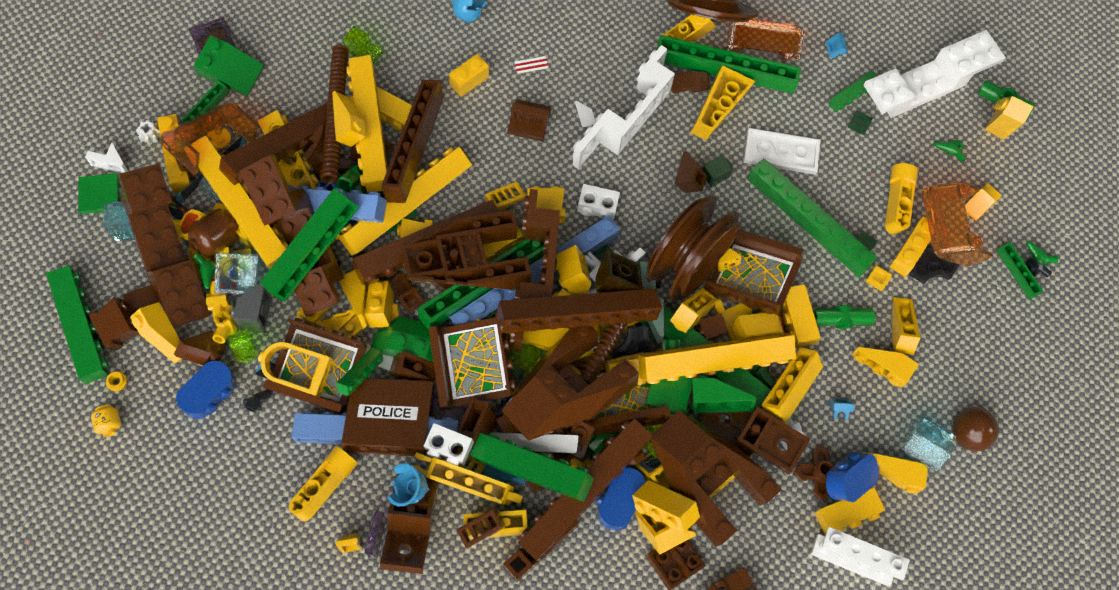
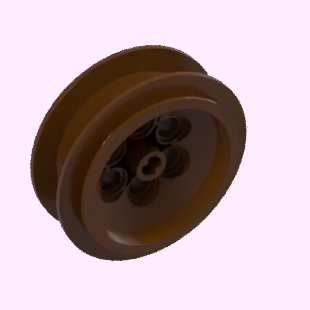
M667 0L669 6L679 11L721 21L747 22L749 18H755L759 15L758 10L739 3L737 0Z
M709 195L704 199H697L676 218L657 244L648 262L647 281L649 283L652 280H656V283L660 282L674 270L675 280L669 292V299L672 301L690 296L704 283L717 267L719 259L730 248L738 233L739 225L737 222L739 214L736 211L728 213L714 224L708 223L717 204V198L713 195Z

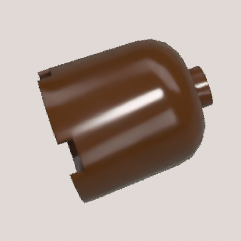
M215 209L190 226L188 230L189 246L193 251L199 252L203 256L215 255L239 241L240 237L235 232L238 230V227L228 213L224 215L221 209Z

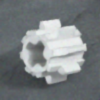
M146 120V122H141L138 129H136L140 141L147 142L148 145L158 142L157 139L160 138L157 122L153 123L150 120Z

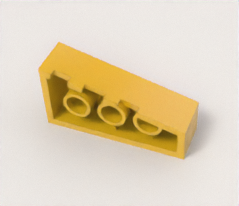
M722 65L690 133L707 141L746 95L755 81Z
M1013 96L998 99L993 108L995 112L984 130L1005 139L1011 132L1013 133L1015 129L1024 124L1033 106Z

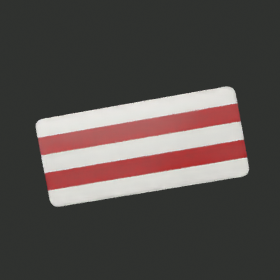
M545 56L514 62L517 74L549 68Z

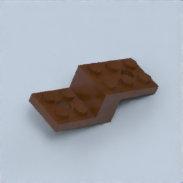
M756 407L753 413H705L699 422L736 445L748 457L755 453L789 475L792 473L810 441V438L759 407ZM727 415L730 418V423L723 424L720 421V416ZM778 441H784L787 444L786 451L778 449Z
M425 477L429 490L415 504L398 507L390 502L388 530L380 560V569L423 574L432 529L433 507L438 486L437 481ZM409 550L410 553L402 554L400 553V551Z

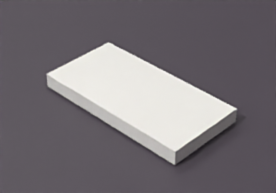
M748 128L743 163L757 165L764 158L778 169L816 175L818 171L820 139Z

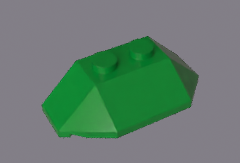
M399 316L390 322V327H382L375 332L371 348L381 350L383 355L394 357V355L401 351H405L433 362L429 331L421 321Z

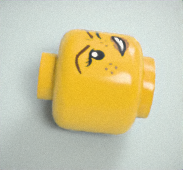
M111 405L99 406L91 415L94 431L97 434H103L104 437L115 435L122 425L118 409Z

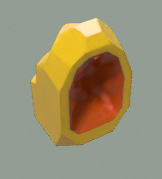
M190 209L184 214L179 227L182 239L189 240L188 230L190 226L206 216V214L194 209Z

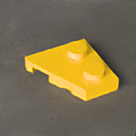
M353 309L347 310L345 313L332 315V318L315 322V324L326 327L325 331L332 333L333 330L343 332L344 337L350 339L351 336L357 337L365 329L360 324Z

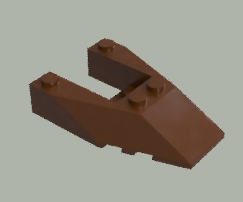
M507 210L455 219L451 224L443 228L440 226L434 229V232L424 237L421 235L402 244L401 250L408 280L507 290L519 289L521 282L531 283L532 273L527 257L488 264L483 244L517 239L518 225L514 211Z
M580 326L569 329L536 363L502 409L505 416L528 441L553 433V430L562 427L568 428L574 426V423L583 420H591L637 386L639 372L626 359L590 385L569 366V364L596 346L598 331L593 326Z
M680 410L652 433L651 444L658 460L661 462L665 472L664 475L667 481H669L672 491L697 503L700 518L695 523L715 547L725 543L738 531L709 497L729 477L734 475L759 506L768 503L782 490L764 469L736 445Z

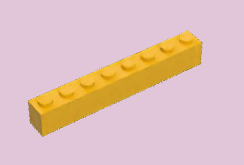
M371 55L349 58V66L346 69L348 77H351L348 85L350 93L353 92V96H350V99L365 120L366 137L356 143L357 153L361 154V158L358 159L359 169L363 170V175H360L361 185L366 187L367 192L383 191L381 185L388 166L373 61Z
M205 135L185 148L270 270L288 245L286 242L281 243L278 239L281 236L275 227L264 226L252 198L250 199L247 195L249 192L245 184L238 183L233 185L219 170L220 160L224 155L220 156L218 154L219 148L214 140L209 141Z
M450 147L442 153L444 156L441 159L435 158L429 163L430 167L424 170L422 168L416 173V178H414L406 203H386L383 223L357 221L352 226L351 224L346 225L341 230L342 234L338 238L351 256L359 253L471 167V162L461 148L453 149Z
M788 333L638 354L640 378L647 381L648 384L659 383L661 379L675 381L680 376L694 378L700 373L713 375L719 370H722V372H733L734 368L739 367L741 369H751L753 365L758 364L762 367L770 366L771 362L785 364L789 363L791 359H796L794 335Z

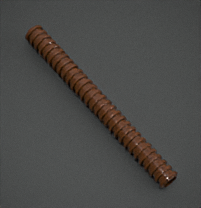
M341 44L333 46L320 175L321 181L326 184L336 183L339 175L341 143L336 141L332 92L336 91L345 95L349 49Z
M627 323L608 324L609 326L605 327L606 332L602 333L603 337L599 338L600 342L596 344L597 348H594V353L590 354L591 359L587 360L588 364L584 365L585 369L581 371L582 375H579L588 385L597 380V376H600V370L604 369L603 365H606V359L610 358L609 354H612V349L616 347L615 343H618V338H621V333L625 331L624 327H627ZM570 427L553 430V433H550V435H567L566 431H569ZM543 452V453H546V454L552 456V457H553L552 459H554V453H557V452Z

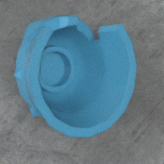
M486 0L451 1L455 16L467 23L480 18L481 10L487 4Z
M407 463L394 466V471L399 475L392 481L395 493L389 495L387 499L391 504L398 507L419 502L429 490L424 474Z

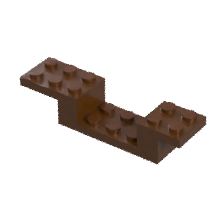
M271 154L241 169L239 172L264 226L278 223L289 246L315 212L304 188L290 190L275 155ZM330 245L294 290L306 317L341 302L334 283L344 279V276Z
M160 163L118 174L124 192L120 197L152 290L158 292L163 310L173 328L210 316L192 260L185 258L167 204L172 202Z
M530 189V195L525 196L522 233H525V240L544 242L540 284L521 282L520 289L516 288L515 299L552 297L560 210L536 208L538 190ZM524 331L511 333L510 344L514 345L513 352H521Z

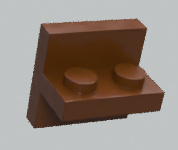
M516 99L515 103H512L511 119L507 134L543 142L551 107Z

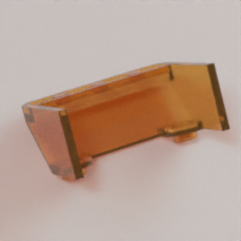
M749 18L747 22H729L726 47L729 51L739 52L740 49L745 48L778 53L782 55V59L792 60V58H795V60L800 61L806 31L798 25Z
M227 103L205 111L163 132L161 135V145L196 176L198 175L200 153L189 142L228 123L250 143L256 140L258 123L238 105Z
M960 181L932 185L923 189L922 195L932 246L937 257L966 267L994 257L993 253L982 250L983 242L981 238L970 231L964 200L969 199L970 195L979 192L978 187Z

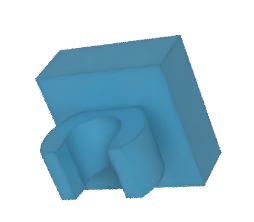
M837 33L826 41L829 57L835 58L839 54L844 55L848 52L846 48L847 42L843 34Z
M830 398L829 406L833 409L832 416L834 419H837L839 412H843V418L847 420L849 418L848 412H854V403L850 399Z

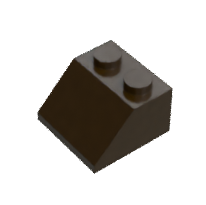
M606 250L595 277L596 292L643 290L640 264L610 250Z

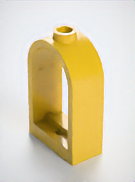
M285 342L270 345L265 351L262 350L258 357V361L261 362L262 372L269 380L317 397L321 396L334 360L328 356ZM292 349L319 358L309 389L280 380L272 374L270 361L277 351Z

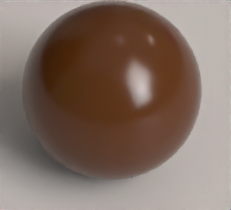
M969 407L956 415L952 424V432L955 440L961 447L969 451L979 452L990 448L996 442L999 435V425L994 415L988 410L980 407Z

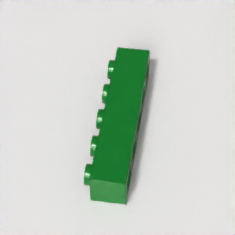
M872 70L833 97L828 105L835 112L843 110L854 99H859L863 93H867L864 87L865 81L878 75Z
M217 81L180 121L182 128L192 134L229 93L227 86Z
M1011 242L997 250V253L1029 300L1044 292Z
M371 348L337 382L338 393L349 396L377 366L383 362L382 351Z

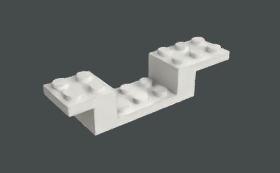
M985 30L942 48L936 59L932 62L901 75L895 68L865 81L864 87L882 114L887 112L890 118L966 86L974 74L1003 62L1006 57L988 31Z
M661 45L658 50H653L648 62H643L638 70L640 74L637 77V90L645 94L646 98L639 100L635 107L636 110L633 113L630 112L624 120L607 109L604 114L600 113L593 127H588L583 139L577 140L573 146L572 165L579 169L599 144L619 155L671 91L675 75L674 72L663 66L667 48Z

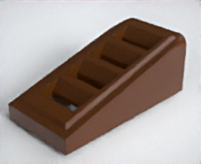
M491 509L456 530L467 549L501 531L506 526L497 509ZM489 517H493L497 525L496 527H493ZM482 521H485L489 531H485L481 523ZM474 525H477L481 533L480 536L477 535L473 527ZM465 530H470L474 538L473 540H470Z

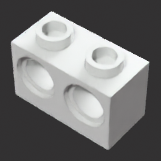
M583 184L577 212H581V214L586 216H599L601 219L609 215L614 220L620 192ZM585 200H592L593 203H586ZM604 204H610L612 207L607 208Z
M434 423L424 448L428 451V455L439 458V456L447 458L446 462L458 466V464H465L474 441L470 437ZM437 438L444 439V443L440 447L433 446L434 440ZM455 446H462L463 451L461 454L455 455L452 453Z

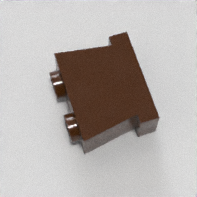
M113 297L100 311H94L89 315L107 349L119 350L124 346L122 342L139 334L130 318L133 314L130 310L131 306L126 300Z
M473 398L457 429V433L473 439L474 444L471 449H473L480 433L488 435V433L493 432L497 423L496 419L499 418L491 411L492 406L490 403Z

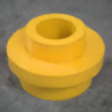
M112 372L107 376L106 386L111 391H121L127 385V377L122 372ZM120 379V383L114 385L115 380Z

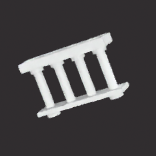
M828 527L825 536L816 535L810 553L813 556L886 586H891L893 577L904 580L910 561L831 527Z

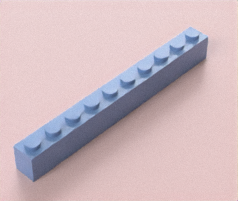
M608 215L558 247L556 254L574 245H577L584 255H587L589 252L593 253L604 245H609L619 238L620 228ZM543 257L530 265L532 273L531 283L540 284ZM556 267L554 269V280L560 277ZM492 289L450 316V325L474 322L476 319H489L487 314L497 310L500 300L515 299L516 289Z

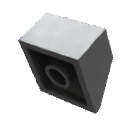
M259 283L237 298L236 305L232 307L231 316L241 331L265 333L271 302L269 291Z

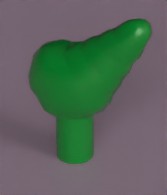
M958 140L933 143L935 147L950 155H955L960 163L967 159L961 152L963 144Z
M1026 242L1033 258L1038 263H1042L1044 266L1047 263H1058V256L1048 255L1034 243Z
M198 252L192 258L199 265V272L205 289H209L213 273L217 270L216 264L211 260H205Z

